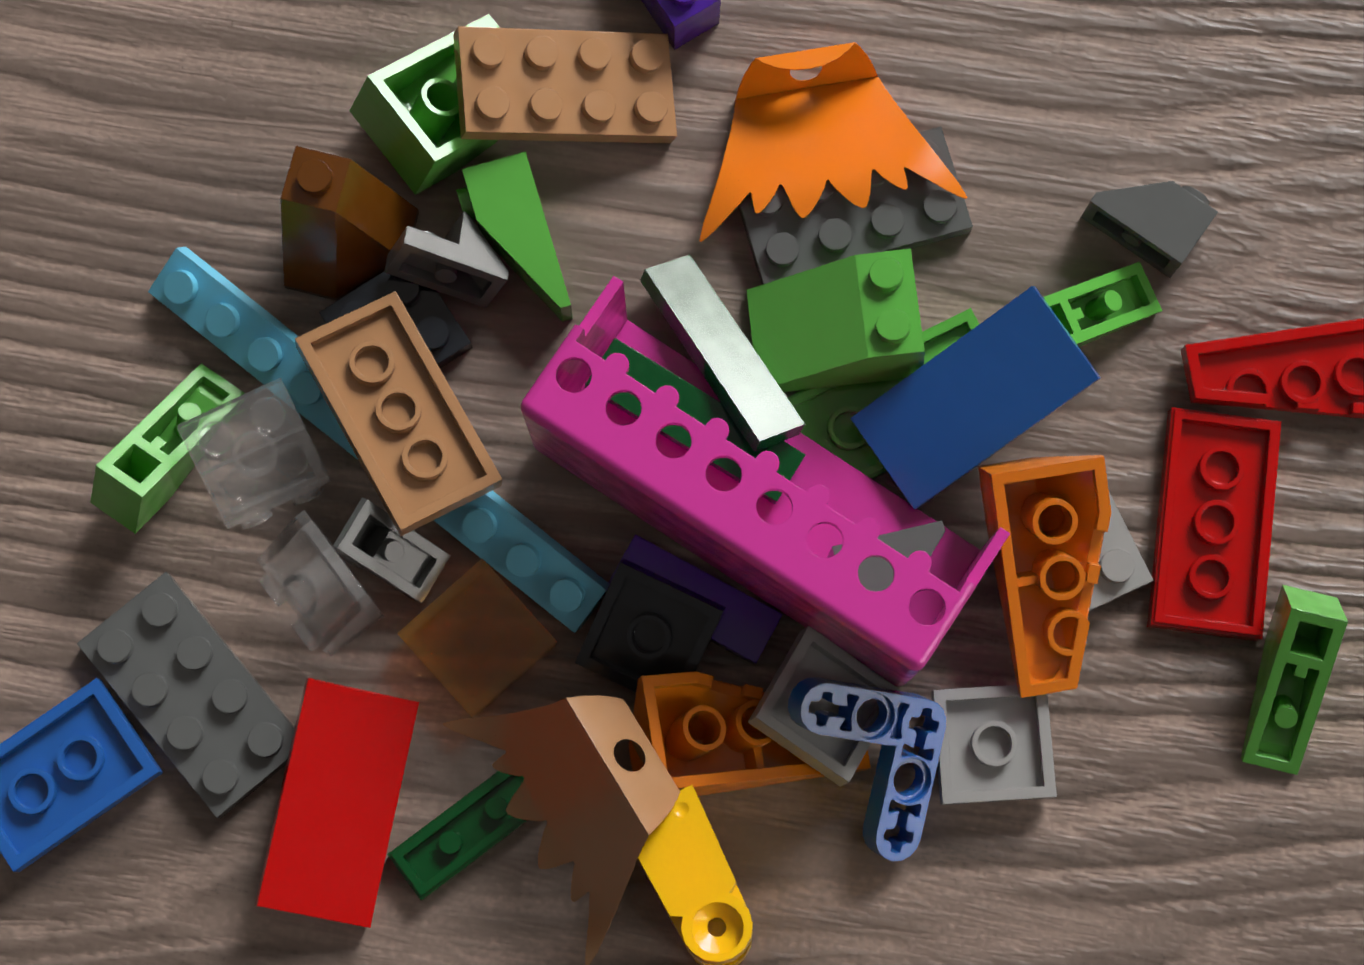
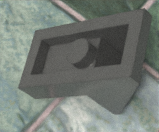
M462 212L444 239L432 232L407 226L387 255L384 273L487 308L508 280L509 271L472 218L466 212Z
M361 498L333 545V548L349 564L372 573L408 598L419 603H423L451 556L414 530L400 536L389 514L365 498Z

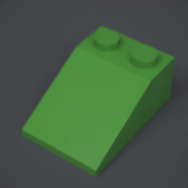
M489 14L466 25V27L500 28ZM454 32L368 75L349 110L415 195L456 173L499 141L461 139Z
M911 249L853 255L747 289L753 348L783 392L905 379L924 365L925 349Z

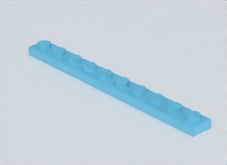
M187 247L176 248L148 292L358 460L296 348L295 338L299 336ZM494 491L434 520L574 633L582 628L605 597L610 583Z

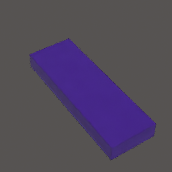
M635 534L620 562L626 559L725 606L726 609L711 642L756 665L783 614ZM617 568L615 569L608 583H611Z

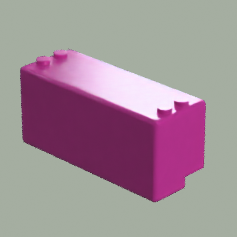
M613 276L580 325L575 324L521 402V411L535 449L805 628L807 626L812 627L892 685L897 687L905 685L925 667L1010 533L1000 527L981 549H978L944 526L945 533L931 556L927 552L919 550L913 552L907 558L878 539L879 535L937 521L918 509L914 510L911 504L802 433L784 440L789 445L806 454L789 481L777 473L779 458L775 453L763 451L755 459L726 440L729 435V426L723 419L714 418L704 425L677 407L679 394L674 387L664 385L655 393L627 375L629 361L624 354L613 353L604 360L602 358L614 338H617L720 402L695 363L627 320L624 283ZM592 374L591 381L589 385L585 388V384ZM622 392L630 393L637 397L642 407L639 418L635 419L609 403L610 398ZM669 425L683 427L691 436L692 443L689 451L664 437L659 432ZM718 458H729L735 461L742 473L740 483L713 467L710 463ZM768 491L782 492L776 504L761 495ZM842 544L841 550L836 555L827 558L832 546ZM870 557H879L891 565L893 581L888 588L882 591H870L860 583L858 569L864 560Z

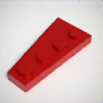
M1364 318L1186 344L1181 349L1191 403L1364 419Z

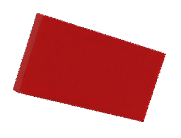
M1175 407L1168 411L1152 570L1154 581L1151 582L1147 627L1257 642L1263 639L1282 421Z
M306 678L256 897V906L362 927H371L419 702Z

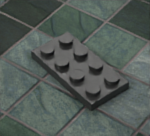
M942 127L919 132L958 181ZM904 168L908 185L906 190L896 187L878 174L876 170H872L870 197L866 208H860L848 201L832 186L829 180H826L825 188L817 204L805 218H800L796 213L782 185L778 186L774 197L760 213H755L751 193L738 205L760 282L763 285L853 255L913 249L968 234L971 232L973 225L965 200Z
M163 573L77 643L217 818L221 819L287 764L295 727L169 573Z

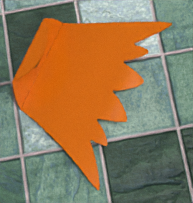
M853 42L759 57L751 62L744 73L737 91L733 120L722 166L703 222L699 241L702 242L708 238L749 193L752 194L755 213H760L770 203L779 185L783 186L794 210L800 218H805L813 210L822 195L826 180H829L832 186L852 204L860 208H866L870 197L872 170H876L878 174L896 187L906 190L908 185L904 168H907L956 196L967 199V196L957 179L886 90L870 58L857 43ZM822 66L820 73L809 80H797L790 74V70H805Z

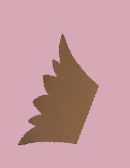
M602 695L567 697L549 705L524 711L458 719L443 723L445 727L455 732L505 750L506 753L492 764L493 768L502 773L524 777L522 784L511 798L506 812L508 815L518 819L547 821L538 852V866L540 869H550L574 861L575 865L571 881L572 902H576L589 892L585 965H590L598 953L616 914L648 836L672 810L680 790L628 705L621 698ZM631 740L639 758L644 763L642 769L631 772L623 769L617 763L614 757V747L617 742Z

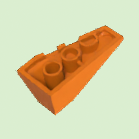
M1102 455L1031 457L978 466L988 538L990 539L1000 527L1010 533L995 556L993 564L1019 696L1025 698L1077 689L1090 625L1088 614L1094 584H1098L1101 565L1098 563L1104 532H1108L1111 518L1105 458Z
M696 671L648 675L638 678L633 715L679 790L693 784L697 796L825 777L748 723L765 693L763 688L748 684L738 686L714 680V676ZM630 740L632 772L642 769L644 763L639 758ZM868 749L855 772L871 768Z

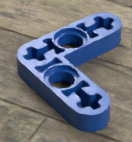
M819 677L806 678L800 681L792 689L788 698V711L791 719L797 725L818 735L881 744L863 824V838L871 851L885 859L902 861L910 857L917 849L921 840L946 730V716L943 708L937 702L915 693ZM822 698L835 705H839L838 715L824 710H817L815 713L809 711V705L811 701H820ZM875 699L879 707L878 717L871 726L861 729L857 723L858 709L865 701ZM925 716L923 726H914L913 729L909 727L911 717ZM906 744L914 748V745L919 747L918 754L916 755L903 749V745ZM905 763H912L915 769L913 783L908 789L897 792L894 787L896 771ZM891 800L905 805V810L895 806V809L889 807ZM896 825L900 827L898 836H890L888 840L884 839L886 829H894Z

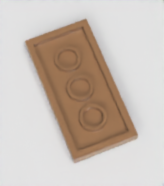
M458 26L453 34L461 139L671 144L677 137L668 34Z
M396 291L295 338L299 354L400 536L502 486L503 479Z

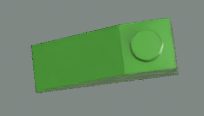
M526 151L462 169L466 187L456 190L462 212H466L472 220L476 219L479 230L496 253L562 322L573 319L571 303Z
M1140 262L1043 297L1078 347H1082L1162 311Z
M201 363L96 465L90 503L136 534L172 497L244 401L246 393Z
M1282 584L1266 634L1241 754L1242 762L1298 775L1348 624L1346 615L1337 597Z

